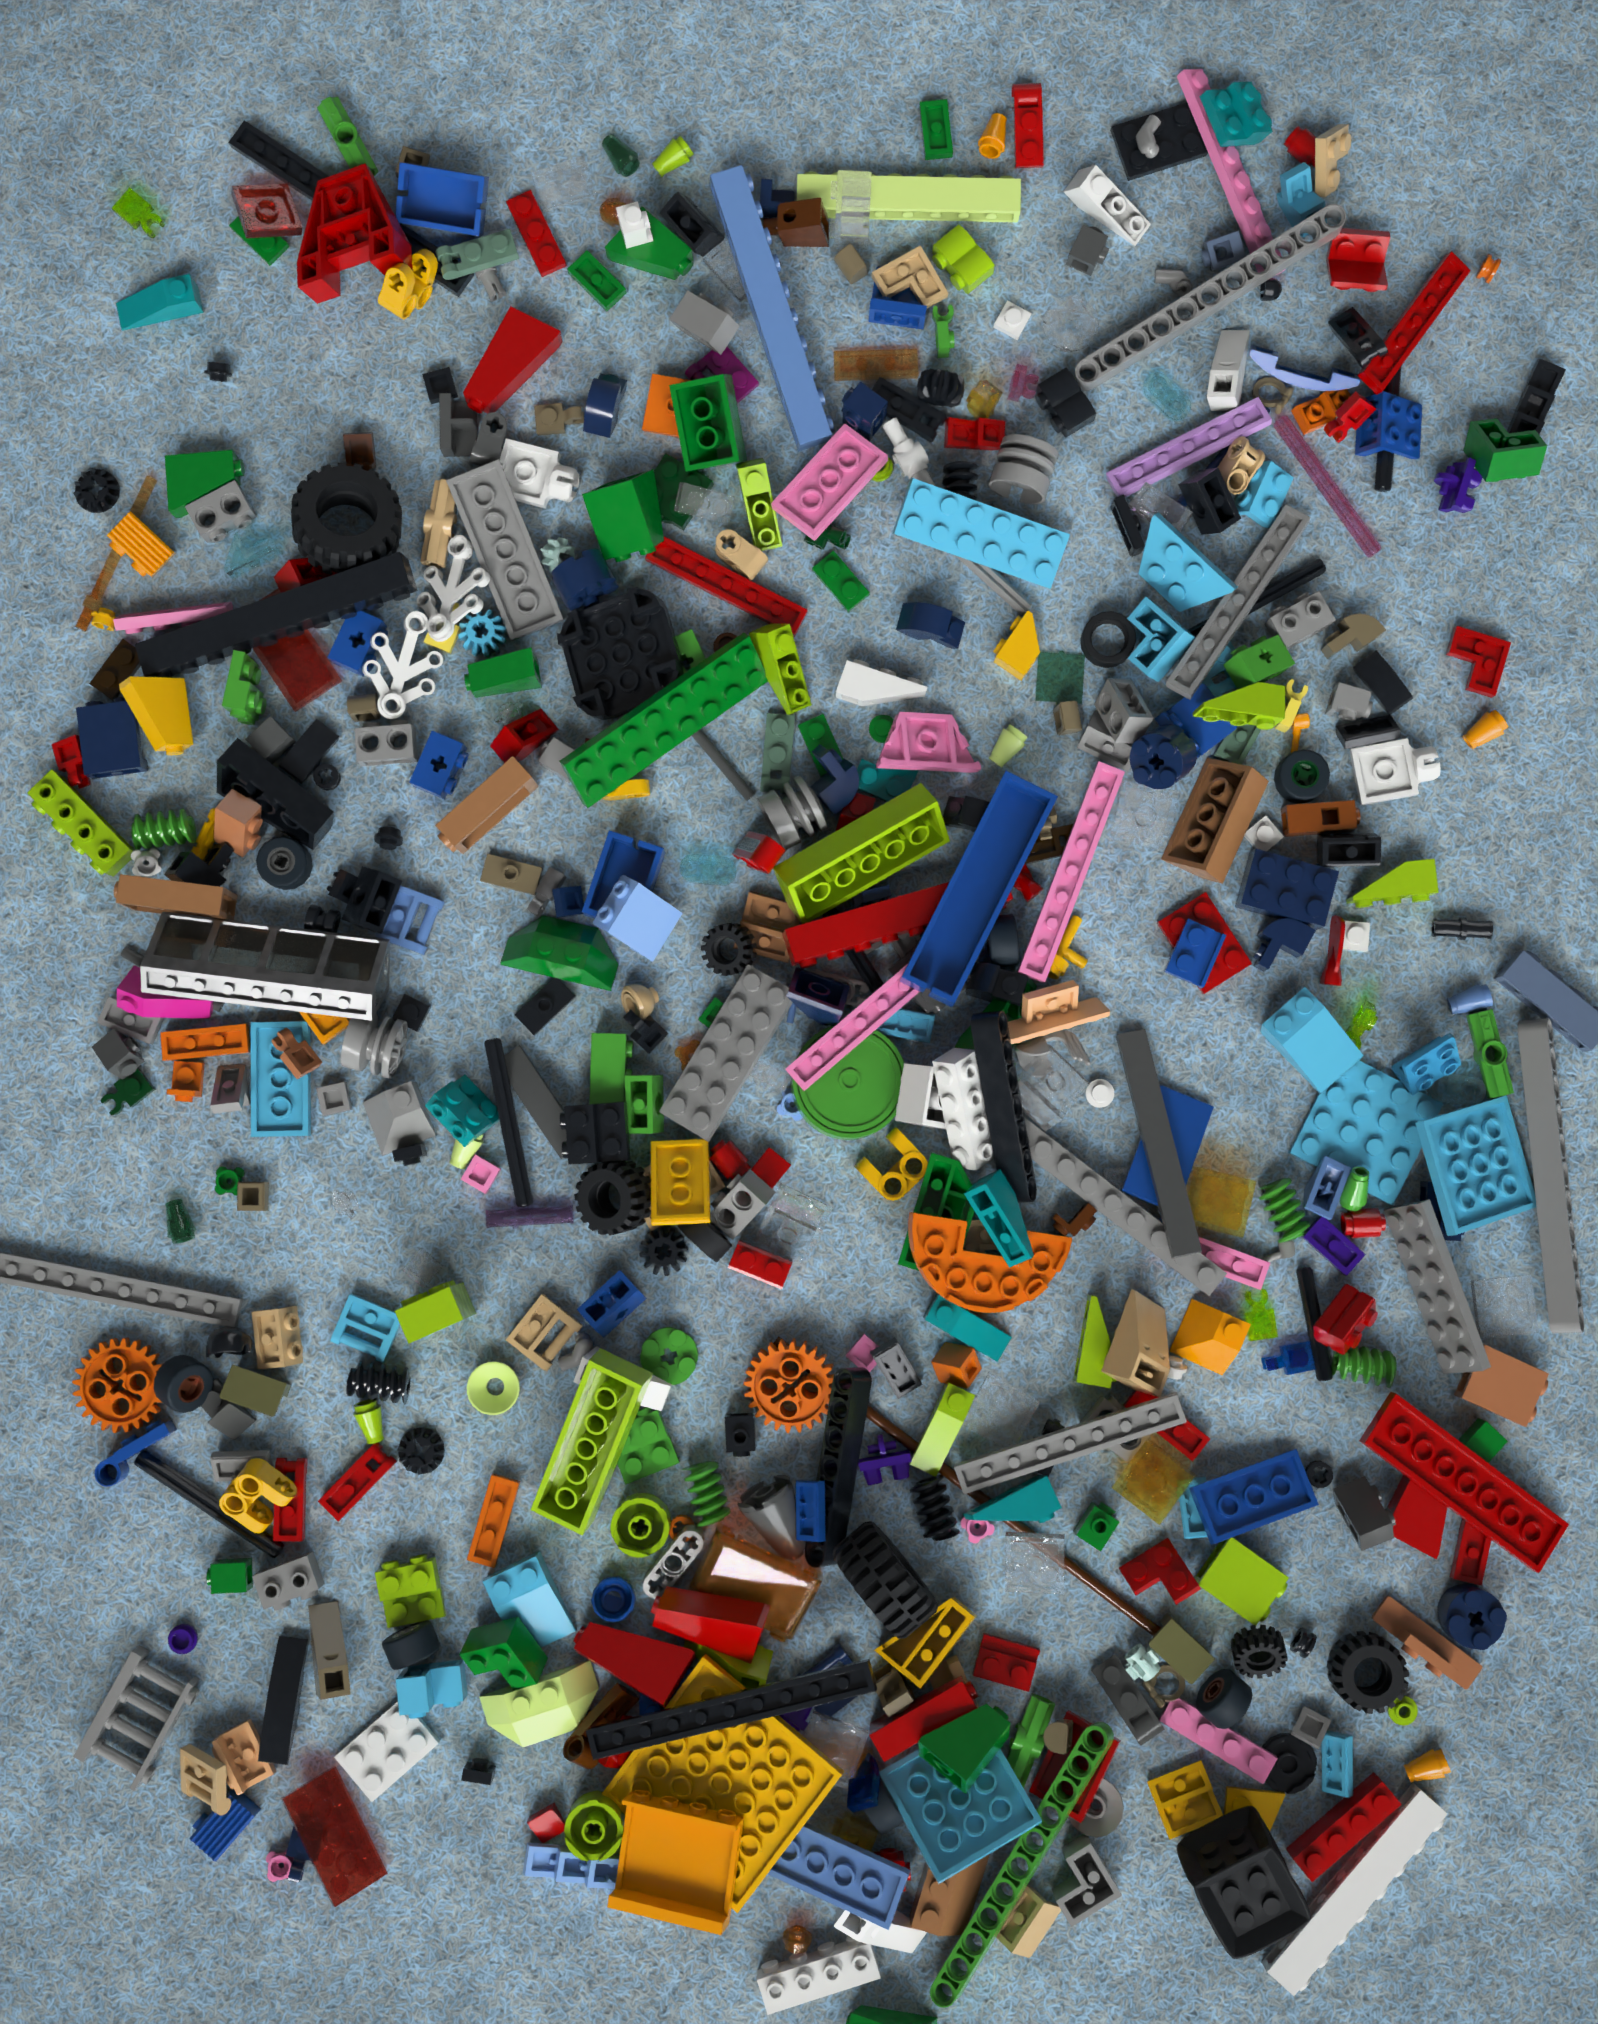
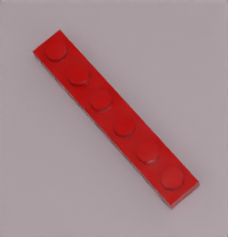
M1452 251L1443 257L1383 339L1388 353L1382 357L1376 356L1371 359L1370 364L1362 368L1357 376L1376 395L1384 391L1471 271Z
M665 536L664 541L655 546L656 551L645 556L647 562L768 624H790L793 637L796 636L808 613V610Z

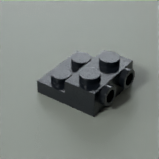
M627 1102L564 1106L565 1112L560 1113V1127L562 1130L566 1129L567 1141L562 1142V1155L564 1159L568 1158V1165L631 1159Z

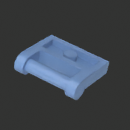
M400 886L382 934L376 932L375 937L390 939L392 944L425 955L427 949L425 944L438 910H442L444 902ZM423 903L428 905L416 939L414 942L407 940L419 906Z

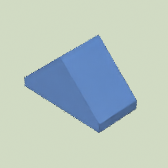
M1324 1156L1304 1188L1303 1208L1331 1220L1351 1168Z

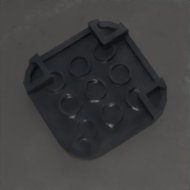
M638 587L627 588L628 593L581 611L575 608L567 613L569 617L563 623L560 634L557 633L558 645L563 648L576 695L573 699L577 707L594 718L607 720L625 715L684 674L683 661L668 609L664 602L651 591Z

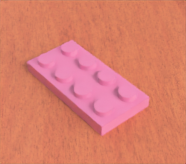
M844 423L771 503L772 509L815 541L886 464L888 455Z

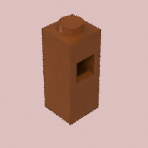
M1355 800L1286 805L1281 809L1284 837L1349 833L1357 829L1361 818L1359 808L1355 807Z

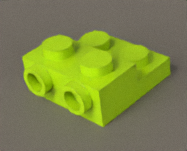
M427 1554L416 1555L409 1558V1563L399 1564L398 1560L382 1563L381 1568L375 1572L380 1602L383 1601L387 1628L446 1616L436 1557L427 1558Z

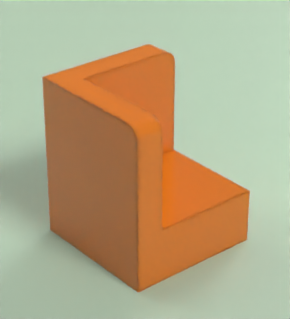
M945 1342L931 1361L939 1382L951 1383L967 1389L982 1369L974 1348Z

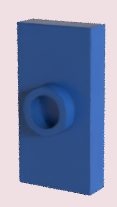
M796 1480V1540L825 1541V1481Z

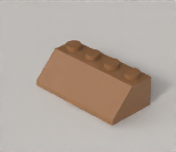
M1207 758L1161 860L1200 878L1223 884L1269 781L1251 766Z
M989 1855L940 1884L937 1883L925 1862L909 1915L911 1927L937 1936L962 1935L970 1921Z

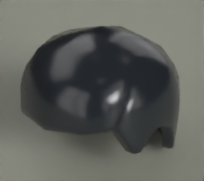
M232 1326L218 1328L208 1337L206 1357L214 1354L216 1358H220L224 1352L233 1355L250 1353L252 1349L251 1337L240 1328Z

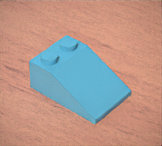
M1306 987L1300 990L1261 1026L1260 1032L1320 1094L1364 1056L1325 1006Z
M540 1551L487 1575L483 1580L487 1593L501 1620L518 1616L541 1648L576 1631Z

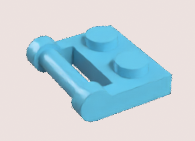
M351 1293L348 1296L330 1342L337 1345L343 1343L376 1357V1361L384 1364L400 1328V1323L395 1311ZM349 1325L383 1339L381 1346L346 1333L347 1326Z

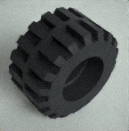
M626 1160L607 1161L587 1168V1172L582 1173L580 1176L582 1181L576 1184V1189L579 1191L577 1194H574L575 1200L579 1204V1206H576L577 1213H582L583 1216L580 1219L583 1223L588 1222V1228L592 1231L598 1230V1234L616 1235L636 1229L637 1226H641L646 1222L644 1218L650 1217L651 1188L649 1183L651 1179L649 1176L645 1177L643 1175L645 1170L642 1167L636 1168L635 1162H626ZM611 1183L620 1193L621 1204L619 1210L612 1206L609 1199Z
M1356 1631L1357 1636L1349 1633L1345 1635L1347 1641L1343 1643L1339 1639L1335 1643L1339 1647L1338 1650L1334 1651L1331 1649L1329 1653L1333 1659L1332 1662L1327 1661V1668L1331 1671L1327 1675L1329 1681L1333 1684V1689L1348 1705L1350 1704L1358 1711L1362 1709L1365 1713L1373 1714V1709L1378 1713L1385 1712V1706L1392 1709L1396 1706L1393 1701L1396 1698L1402 1700L1404 1697L1401 1693L1402 1688H1408L1409 1683L1404 1680V1677H1409V1670L1404 1667L1407 1664L1405 1658L1400 1655V1651L1382 1636L1379 1637L1373 1632H1369L1368 1635L1364 1631ZM1366 1658H1379L1382 1664V1672L1378 1681L1368 1687L1356 1686L1354 1672L1357 1665Z

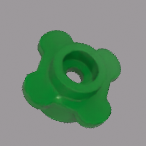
M224 1166L219 1167L216 1170V1193L219 1195L233 1193L237 1196L238 1182H242V1178L245 1175L244 1170L240 1167L235 1169H227ZM229 1178L232 1179V1183H231V1184H229V1183L227 1182V1180H228Z

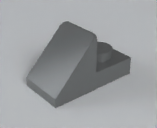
M216 1378L213 1380L212 1391L208 1393L201 1407L211 1417L208 1423L229 1438L236 1440L256 1419L245 1407L219 1397L224 1384Z

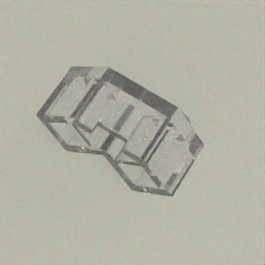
M838 170L837 181L831 182V199H836L835 221H830L829 238L835 239L834 248H844L848 244H852L855 249L868 250L872 175L870 171Z

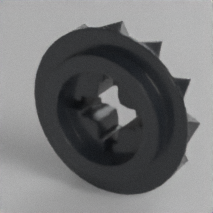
M91 468L86 473L81 472V477L78 481H74L75 492L73 494L78 504L88 512H105L111 509L119 498L120 488L118 481L105 469ZM94 480L99 487H102V490L98 491L97 499L92 492H88L94 488Z
M418 1427L408 1431L401 1438L397 1449L399 1462L403 1464L407 1471L418 1475L435 1470L441 1464L445 1452L441 1437L432 1429ZM418 1443L421 1447L432 1446L425 1453V1461L420 1455L410 1457L417 1449L416 1444Z

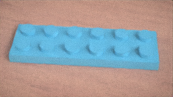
M915 478L910 479L892 532L895 535L1049 589L1052 587L1070 536L1068 533Z

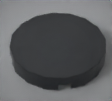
M1280 1733L1270 1737L1262 1745V1748L1278 1758L1265 1781L1273 1790L1295 1794L1305 1790L1313 1782L1317 1757L1309 1744L1291 1735V1733Z

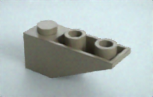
M338 1601L308 1605L316 1695L320 1700L350 1695L348 1662Z

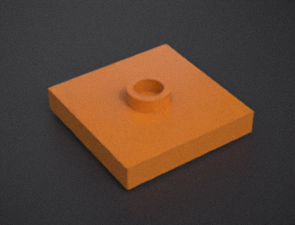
M652 373L642 426L643 431L679 438L669 385L692 380Z

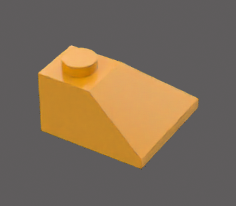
M1191 1299L1169 1352L1223 1375L1239 1353L1251 1324Z

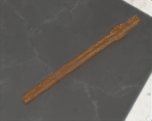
M146 476L130 510L137 518H140L157 483V480L150 476ZM113 549L103 566L91 594L86 595L82 604L84 609L75 627L86 632L93 618L91 612H98V609L102 606L103 602L101 599L121 559V556Z

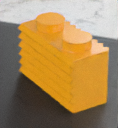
M131 511L107 535L112 540L108 545L121 557L126 553L132 558L134 562L131 566L143 577L148 573L153 578L176 554Z

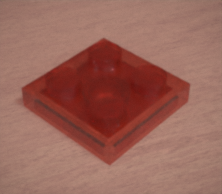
M287 183L232 186L231 195L246 238L302 235L303 227Z

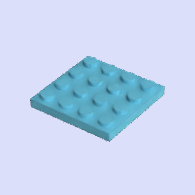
M1359 1060L1323 1093L1320 1094L1318 1092L1288 1153L1315 1167L1318 1166L1324 1156H1327L1350 1167V1173L1352 1168L1356 1166L1367 1169L1369 1171L1368 1194L1393 1206L1422 1148L1415 1122L1438 1116L1444 1103L1420 1091L1412 1096L1401 1081Z
M1507 1095L1415 1122L1447 1236L1458 1235L1536 1207L1535 1192Z
M919 1749L878 1772L938 1884L1042 1823L1041 1817L1001 1749L966 1794L920 1757Z

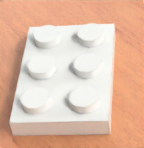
M397 1701L336 1754L334 1758L369 1800L373 1802L437 1746L440 1740L421 1718L410 1719L408 1715L399 1716Z

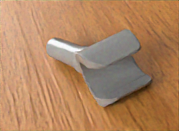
M1294 1242L1278 1243L1279 1252H1274L1260 1259L1272 1262L1276 1259L1293 1257L1295 1255Z

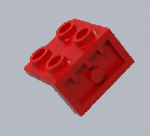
M1342 228L1340 234L1330 241L1326 262L1330 286L1340 290L1357 288L1368 292L1386 291L1388 281L1384 261L1391 237L1390 232Z

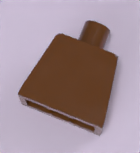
M821 198L780 203L778 205L777 217L763 219V228L767 227L770 235H779L784 247H829V218Z

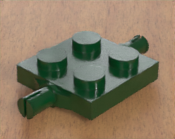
M665 453L654 470L661 522L673 524L684 531L714 484L711 479L699 473L698 470L685 472L684 462L678 461Z

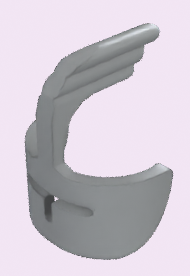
M1059 1030L1045 1036H1039L1014 1047L1020 1067L1034 1077H1046L1053 1074V1068L1046 1055L1050 1053L1047 1042L1053 1040L1063 1042L1074 1060L1084 1061L1087 1066L1091 1064L1079 1039L1068 1030Z

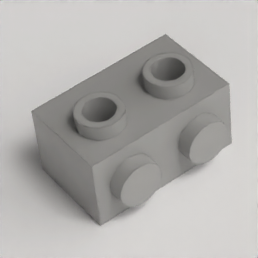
M687 291L669 320L679 330L721 355L740 327L732 319L734 313L721 304L717 308L713 305L714 302L703 293H699L697 296Z
M1320 591L1312 595L1306 592L1294 599L1293 602L1295 604L1286 609L1283 605L1269 613L1270 618L1264 625L1271 637L1279 634L1287 650L1325 630L1336 621Z
M313 1551L258 1571L252 1576L263 1610L272 1606L274 1611L282 1609L291 1604V1599L299 1596L302 1600L309 1599L319 1594L317 1589L325 1584Z

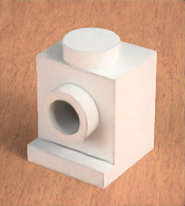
M638 201L616 207L626 249L653 241L647 212H641Z

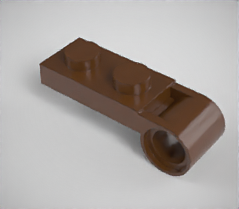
M616 1683L566 1740L563 1746L565 1759L585 1769L594 1768L599 1763V1759L593 1760L586 1730L590 1727L620 1720L638 1702L639 1698L636 1693Z

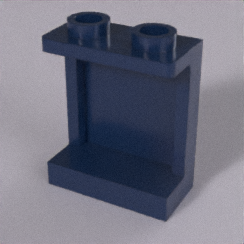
M124 697L113 699L114 702L105 704L101 701H90L85 703L84 707L76 708L84 775L91 779L148 771L147 760L142 756L139 723Z

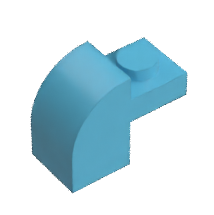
M1305 162L1280 175L1281 192L1276 194L1277 200L1292 227L1325 207V201L1312 190L1311 169ZM1308 233L1300 234L1302 237L1309 235Z

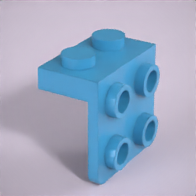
M1451 1033L1446 1034L1442 1038L1438 1036L1391 1066L1395 1076L1412 1096L1419 1091L1427 1090L1441 1077L1454 1073L1461 1065L1455 1037Z

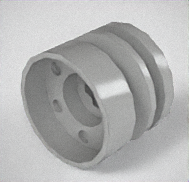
M1009 434L1004 436L1000 444L1001 449L997 454V459L1000 463L995 464L988 483L989 488L997 495L1009 498L1011 486H1016L1023 489L1019 502L1032 505L1043 503L1050 486V480L1047 476L1053 474L1054 465L1059 456L1057 449L1043 440L1027 435Z
M801 776L793 779L797 792L793 791L788 782L783 784L786 798L781 799L774 790L757 798L761 811L774 836L785 850L801 843L798 829L803 828L810 837L815 835L811 822L815 823L820 832L828 828L824 819L823 808L816 794Z
M375 1014L372 1021L351 1018L342 1044V1067L363 1071L370 1061L371 1074L378 1075L381 1072L382 1077L392 1079L406 1050L407 1022L397 1019L394 1023L393 1018L386 1016L379 1027L378 1014Z

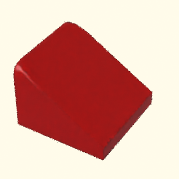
M554 1802L531 1815L527 1820V1824L538 1839L545 1843L564 1832L565 1821Z

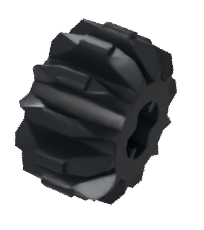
M930 368L922 371L920 378H918L917 395L920 400L941 407L952 408L960 405L965 390L964 378L957 373L939 368L937 370Z
M659 1227V1238L652 1231H649L647 1235L653 1242L641 1241V1245L649 1248V1251H642L639 1253V1256L650 1257V1260L644 1263L645 1268L651 1266L652 1263L656 1264L653 1269V1274L655 1275L659 1273L660 1267L663 1266L664 1275L669 1276L670 1264L678 1272L681 1268L675 1260L687 1261V1257L680 1255L679 1252L687 1251L689 1249L688 1245L678 1247L677 1243L682 1241L684 1236L679 1235L675 1240L672 1239L675 1233L674 1228H670L668 1235L665 1236L664 1228ZM664 1244H668L670 1246L668 1250L672 1251L671 1256L667 1255L661 1259L658 1257L660 1252L656 1253L657 1246L662 1247Z

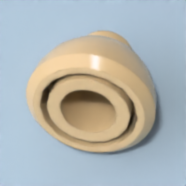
M630 984L622 988L621 1002L626 1013L631 1009L644 1021L652 1014L655 1004L659 1002V996L653 987L646 988L643 985Z

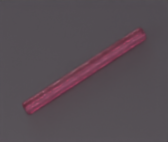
M1286 415L1280 417L1274 423L1276 431L1365 555L1370 558L1381 550V545L1289 417Z

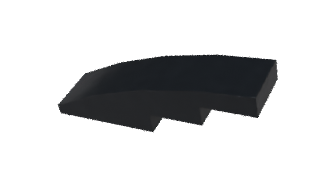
M1543 359L1537 360L1508 426V433L1536 430L1540 434L1545 424L1544 419L1556 396L1554 394L1566 369Z
M279 1636L262 1726L258 1755L259 1762L288 1765L300 1709L299 1700L305 1672L303 1670L309 1645L308 1639Z

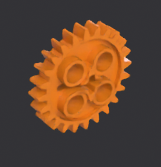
M129 1337L122 1338L121 1343H119L117 1338L110 1339V1346L106 1341L99 1343V1350L96 1348L88 1350L92 1358L83 1357L80 1359L85 1367L75 1369V1372L81 1375V1378L73 1380L72 1383L80 1386V1390L72 1394L82 1398L76 1404V1407L85 1406L86 1410L83 1412L82 1417L92 1415L91 1425L101 1421L102 1431L107 1430L111 1425L113 1433L119 1432L122 1427L125 1433L132 1431L133 1425L139 1429L143 1427V1420L146 1422L154 1420L151 1412L159 1413L162 1411L157 1403L162 1402L156 1397L153 1388L154 1378L158 1369L164 1363L157 1364L155 1362L160 1356L159 1353L149 1355L151 1345L140 1349L141 1340H135L131 1346ZM116 1357L123 1363V1368L120 1372L116 1371L113 1367V1361ZM101 1369H103L108 1376L102 1375L100 1372ZM138 1374H142L146 1378L144 1389L140 1388L136 1383ZM122 1379L124 1381L122 1387L125 1389L119 1391V1383L116 1381ZM99 1381L106 1387L104 1396L97 1393L96 1385ZM135 1394H139L142 1400L139 1401ZM121 1398L126 1399L129 1403L127 1413L120 1409L119 1402Z
M795 1338L792 1339L789 1346L786 1345L784 1339H781L778 1348L770 1342L768 1352L761 1348L758 1352L760 1359L757 1357L752 1358L750 1363L754 1367L747 1368L745 1373L750 1377L746 1378L743 1385L751 1388L746 1390L744 1395L745 1397H753L748 1407H758L755 1415L756 1418L763 1414L766 1416L764 1425L774 1421L776 1431L782 1424L785 1425L786 1433L790 1432L792 1426H795L798 1433H801L803 1424L812 1429L814 1420L822 1423L824 1419L822 1413L827 1414L832 1388L831 1383L834 1374H829V1372L833 1369L834 1365L833 1363L824 1364L827 1355L825 1353L818 1357L816 1355L817 1346L809 1351L807 1349V1341H804L801 1347H799ZM794 1361L799 1366V1369L791 1371L786 1367L785 1362ZM806 1369L810 1370L809 1374L798 1381L795 1388L793 1386L790 1387L776 1402L771 1400L783 1392L786 1384H792ZM764 1380H774L777 1388L770 1389L766 1387ZM808 1382L814 1383L818 1387V1391L809 1392L804 1387V1384ZM792 1401L797 1406V1409L789 1411L784 1408L783 1402Z

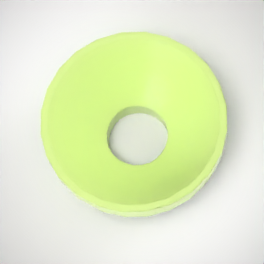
M487 1362L478 1366L471 1373L467 1382L468 1399L472 1406L483 1414H502L509 1410L519 1397L520 1382L517 1374L510 1366L501 1362ZM499 1378L503 1381L504 1390L500 1395L489 1393L487 1384L490 1379Z

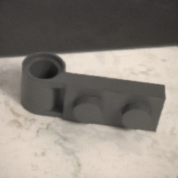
M1116 1654L1091 1670L1140 1746L1165 1730L1130 1675L1125 1671Z

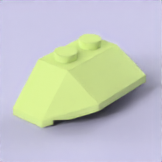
M590 1660L542 1675L536 1685L516 1690L508 1686L481 1695L479 1698L487 1724L518 1745L525 1747L576 1730L577 1726L584 1719L599 1689L592 1663Z

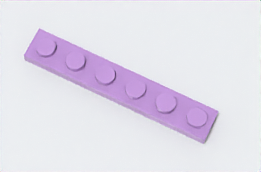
M1259 397L1107 472L1106 479L1117 497L1121 495L1127 497L1231 445L1238 437H1247L1271 425L1272 418Z

